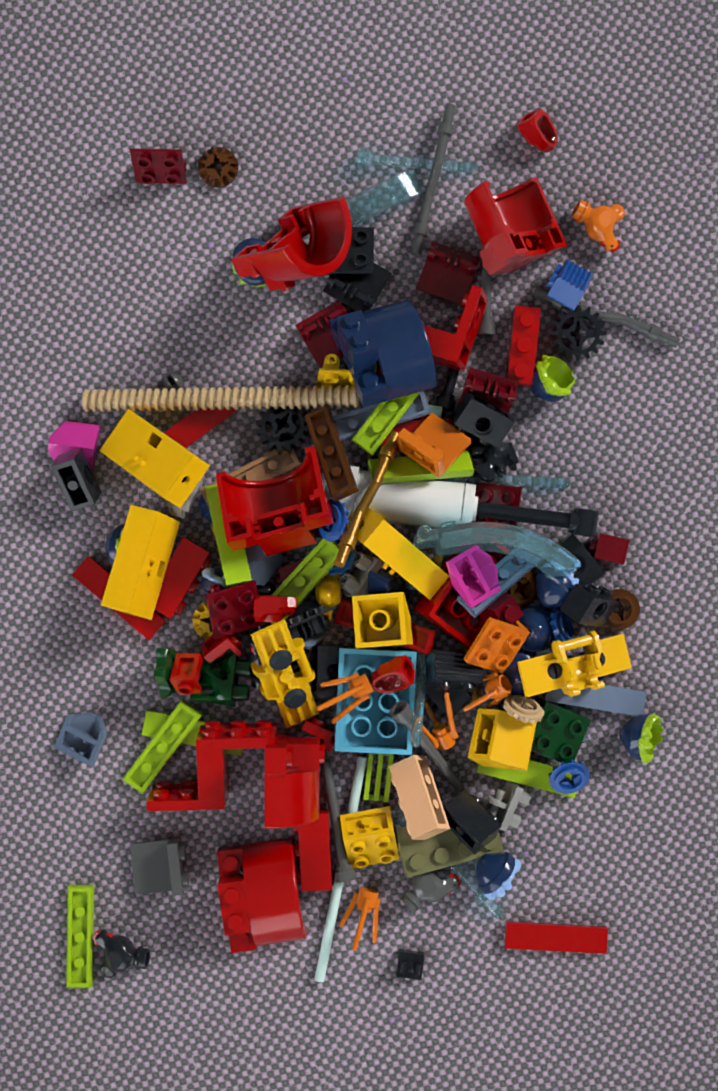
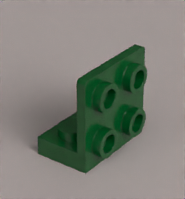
M537 696L535 701L544 710V716L540 722L536 723L531 751L560 763L561 761L569 763L571 759L575 761L591 720Z

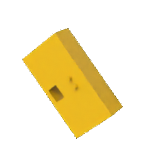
M130 409L126 411L99 450L154 492L179 508L183 506L210 467L205 461Z
M130 505L101 606L152 620L180 521L155 510Z
M370 508L367 509L356 539L384 562L382 567L385 570L388 567L391 568L389 571L391 575L396 572L431 600L450 576ZM354 512L349 516V521H351Z

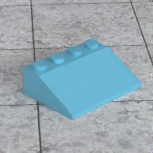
M339 648L338 679L358 672L359 676L366 674L370 682L372 673L379 669L380 665L393 660L396 656L407 655L412 662L415 677L414 684L391 694L379 693L374 690L373 693L369 694V699L360 703L342 719L337 721L335 751L412 755L413 735L404 724L397 723L389 711L395 703L405 700L412 708V714L414 715L416 651L406 649ZM352 682L338 684L337 696L350 690L348 684ZM352 695L338 702L336 716L357 698L354 699Z

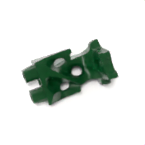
M157 648L156 650L157 663L154 670V678L159 685V696L162 698L177 693L169 680L177 653L172 648ZM235 653L224 654L211 663L203 658L200 671L201 678L198 680L202 690L200 694H191L190 700L231 707L236 706V701H249L250 686L238 683L239 677H251L253 673L249 661L241 660ZM210 664H219L216 670L209 669Z

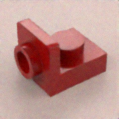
M237 633L216 640L212 634L200 644L203 658L209 663L213 662L216 658L222 657L229 648L237 656L243 654L240 645L242 640Z
M176 653L169 680L177 693L183 695L201 693L202 687L198 679L203 657L200 653Z

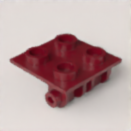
M130 148L136 183L187 184L185 174L187 162L183 161L182 149Z
M432 241L416 290L462 305L464 295L469 291L480 258Z
M340 301L333 303L295 325L319 368H323L324 359L328 354H335L339 358L343 357L342 352L338 351L330 329L331 319L347 314Z
M469 368L458 404L467 390H469V392L478 395L509 413L512 402H515L517 397L516 390L519 381ZM479 418L476 422L484 424L487 418Z
M474 483L476 484L475 496H478V502L520 507L523 487ZM476 517L475 522H472L471 526L484 529L491 535L516 538L518 522Z
M255 580L227 589H223L219 584H212L210 586L208 594H206V600L215 640L263 625V622H255L254 600L258 596Z

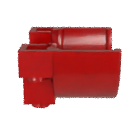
M536 177L530 178L522 184L492 196L489 189V181H484L464 199V205L484 248L479 254L482 258V265L489 276L517 271L540 257L552 256L567 247Z
M345 196L292 207L278 219L282 229L264 245L261 246L259 243L246 246L231 259L240 278L247 276L256 278L262 275L270 291L279 289L287 291L295 286L296 280L321 277L334 272L345 260L352 238V221ZM310 234L309 245L302 238Z
M314 446L305 448V460L298 468L277 478L247 481L234 478L227 474L226 471L216 474L226 542L233 551L259 545L267 556L317 543L314 529L334 523L330 501L324 491L317 451Z
M277 734L276 744H266L265 829L303 826L314 823L319 819L320 764H325V744H320L319 737L290 738V734Z
M284 838L218 848L217 859L220 879L217 886L224 934L229 936L231 953L257 950V946L306 939L307 929L302 918L296 878L294 839ZM241 865H243V874L240 873Z

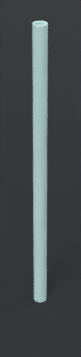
M358 756L347 814L358 811L367 757ZM335 876L314 979L317 982L325 981L344 883H336Z

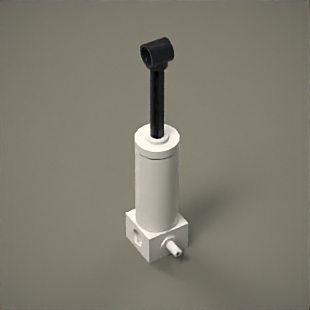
M356 466L350 467L359 491L339 500L344 502L345 509L349 510L347 519L357 508L371 482L369 471L361 470L360 467ZM322 471L321 476L325 494L328 499H332ZM437 479L381 484L369 506L372 511L389 523L452 531L460 530V532L470 533L471 524L475 522L476 517L567 528V532L573 535L596 537L599 511L573 508L570 509L569 513L478 502V496H475L476 484H464Z

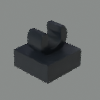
M399 949L396 977L421 980L424 952Z

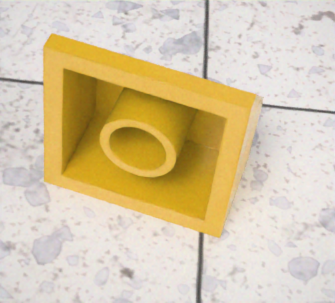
M404 592L352 596L356 648L413 645L411 616Z

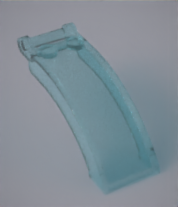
M449 521L440 524L441 528L435 529L423 525L418 528L413 539V544L418 549L435 547L438 556L462 553L473 545H478L483 551L502 553L524 560L544 572L546 578L570 575L581 567L580 561L572 553L551 539L531 530L509 524L495 522L457 524L456 521Z

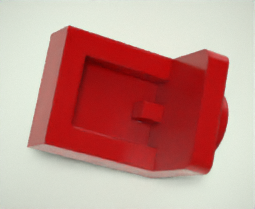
M313 716L312 719H306L301 730L323 739L322 744H325V751L331 752L335 743V737L332 736L334 730L325 726L327 722Z

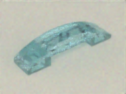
M411 170L394 176L347 199L352 227H356L357 224L399 203L402 205L424 194L414 171Z

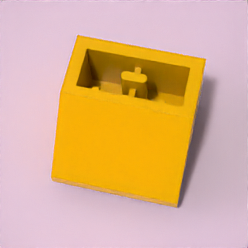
M478 708L468 758L483 767L527 771L536 723H524L521 720H516L515 717L509 716L506 711Z

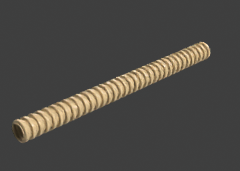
M317 385L313 386V388H310V386H305V388H302V386L297 388L290 386L289 389H286L285 386H282L281 389H278L277 386H274L273 389H270L269 386H266L265 389H262L261 386H258L257 389H254V387L246 389V387L238 389V387L233 389L226 387L225 390L222 387H218L217 390L214 387H210L209 390L206 387H203L202 390L196 387L194 390H191V388H186V390H183V388L178 390L171 388L170 391L167 388H163L162 391L159 388H155L154 391L151 388H147L146 391L140 388L138 391L136 389H131V391L128 389L123 391L120 389L115 391L108 389L107 392L104 389H100L99 392L96 389H93L91 392L85 389L82 394V407L85 412H90L91 410L97 412L99 409L101 412H105L106 409L109 412H113L114 409L117 412H121L122 409L125 412L128 409L132 411H137V409L140 411L145 409L148 411L153 409L160 411L161 408L163 411H168L169 408L172 411H175L176 408L180 411H183L184 408L188 411H191L192 408L195 410L200 408L203 410L208 408L211 410H215V408L223 410V407H226L227 410H231V407H234L235 410H238L239 407H242L243 410H246L247 407L254 410L255 407H258V409L266 407V409L274 407V409H278V407L286 409L287 406L290 409H294V406H297L298 409H302V406H305L306 409H310V406L318 409V406L323 407L325 405H328L330 408H334V406L350 408L351 405L354 408H358L360 402L355 385L353 387L346 385L345 388H342L341 385H338L337 388H334L333 385H330L329 388H326L325 385H322L321 388H318Z

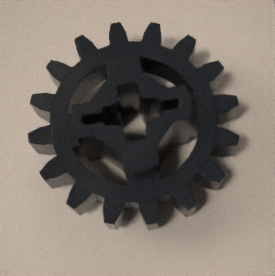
M577 305L576 311L567 308L568 314L565 315L560 312L558 315L561 321H553L552 323L557 327V330L550 332L551 335L557 336V339L552 344H559L561 347L558 353L565 350L567 352V359L572 354L575 355L576 361H579L582 354H584L586 359H589V352L591 350L596 354L599 352L596 347L597 344L604 345V341L600 339V336L606 335V331L600 330V327L605 322H598L596 319L599 313L596 312L591 315V307L589 306L585 311H582L581 305ZM574 316V323L570 327L562 328L565 321ZM583 316L590 319L595 328L588 327L583 322ZM578 321H580L581 330L586 332V334L581 336L579 345L577 344L576 335L571 334V331L576 329ZM562 338H568L573 343V349L568 347ZM588 338H595L590 346L583 349V343Z
M289 406L286 409H282V407L274 409V407H271L267 412H259L262 420H256V425L260 427V429L256 430V433L262 437L260 439L262 445L268 443L267 448L270 452L277 448L278 455L282 454L283 449H287V452L292 454V447L300 450L299 443L301 441L308 442L305 434H310L304 417L307 414L305 408L299 410L297 406H294V409H290ZM296 417L300 421V429L294 425ZM286 423L288 424V428L283 427L281 430L279 429L280 425L285 426ZM267 425L273 428L271 437L267 433Z

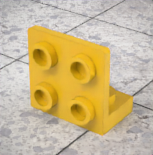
M390 806L340 815L343 842L348 862L352 868H365L369 865L380 863L388 864L400 859Z

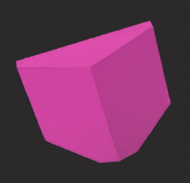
M65 421L49 438L48 452L53 461L60 454L82 448L94 474L100 425Z
M473 545L446 562L452 586L470 608L500 591L498 569L491 556L480 549L478 545Z

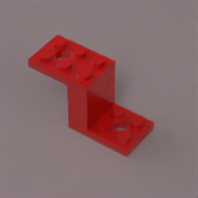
M472 285L470 292L467 291L462 302V306L465 307L462 317L458 316L454 325L456 334L424 325L435 364L461 372L465 371L488 303V298L483 288ZM381 367L379 368V371L377 373V375L382 376Z
M265 719L258 720L256 723H246L243 720L231 721L230 724H220L219 721L205 722V725L200 726L196 738L198 783L195 780L183 781L182 784H172L170 781H160L153 784L146 801L147 812L225 809L229 795L227 749L265 748L266 744H276L277 723H271L270 720Z

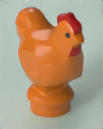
M580 199L571 214V218L576 220V223L583 222L589 238L599 242L606 252L611 251L614 253L620 249V240L614 236L613 228L615 223L623 219L625 215L624 208L619 204H613L610 207L601 205L592 208L589 201L585 202Z

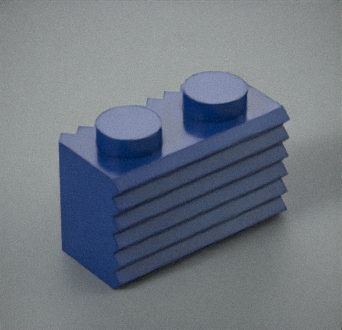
M570 259L566 260L563 266L558 263L546 285L550 288L547 296L574 311L588 287L593 275L592 272L579 267V264L575 265L574 262H570Z

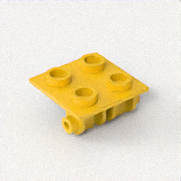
M328 354L325 357L323 368H319L316 385L318 388H321L322 385H325L326 388H329L330 385H333L334 388H337L338 385H341L342 388H345L346 385L353 387L355 383L349 370L340 369L339 357L335 354Z

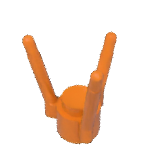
M496 671L489 675H484L482 677L483 681H488L487 685H485L486 694L463 707V711L467 712L486 700L494 698L493 701L483 708L492 709L501 700L511 695L512 685L509 679L503 674L498 676Z
M357 672L348 677L322 682L320 684L322 688L347 682L352 683L348 684L350 690L319 705L316 708L317 711L328 708L352 695L354 699L357 698L331 720V723L335 724L360 703L369 699V694L373 693L374 690L366 674L359 676Z
M448 692L444 693L449 727L438 723L427 700L423 701V705L434 725L432 735L413 715L414 721L439 751L452 748L456 743L455 739L459 737L455 729Z
M360 887L359 892L354 891L353 898L339 923V927L342 928L357 903V909L362 912L354 938L353 951H356L358 948L367 912L371 913L372 908V942H377L381 899L378 898L379 892L365 887Z

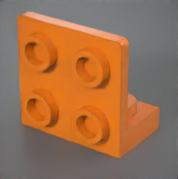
M433 413L414 432L410 433L403 428L397 435L399 451L438 478L447 471L471 444V438Z
M489 617L466 653L464 660L466 663L503 674L530 632L519 620L512 625Z

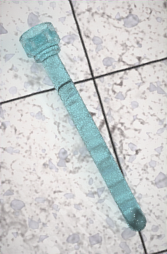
M358 147L357 168L367 169V167H372V164L431 169L434 159L373 154V151H369V148ZM444 160L442 170L475 173L478 171V165L472 162Z
M495 474L493 482H485L471 476L448 478V481L464 484L465 482L550 488H568L570 486L568 479L503 474V478H500Z
M419 652L411 732V745L413 747L421 745L426 689V655Z

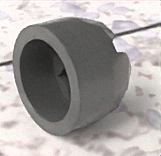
M171 372L164 377L163 386L168 391L173 388L168 380L170 376L178 385L175 388L176 390L183 388L184 380H182L183 378L178 373Z

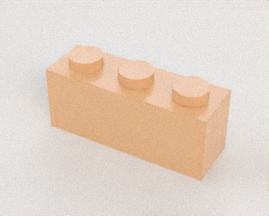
M412 755L389 766L391 781L396 787L399 797L398 803L404 812L407 822L406 829L411 835L412 840H426L449 830L450 826L427 756Z

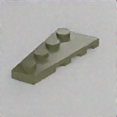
M394 827L406 878L478 859L487 853L504 851L499 832L495 839L474 855L450 829L426 840H412L406 827Z

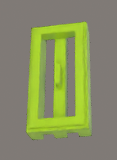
M368 753L363 800L389 803L391 786L389 766L393 765L394 754ZM375 754L378 755L374 794H369L373 755ZM388 756L384 795H379L383 757Z

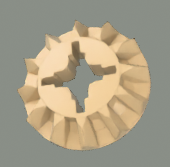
M511 695L505 698L503 708L509 716H513L516 720H521L524 723L530 722L531 724L542 720L544 710L535 700L529 697L525 698L523 695Z

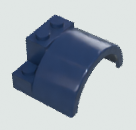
M403 300L363 312L359 310L340 315L330 320L332 338L338 351L342 352L363 408L437 386L430 343L422 320L411 302ZM378 360H379V363H380L382 376L377 375V373H378L377 361H378Z

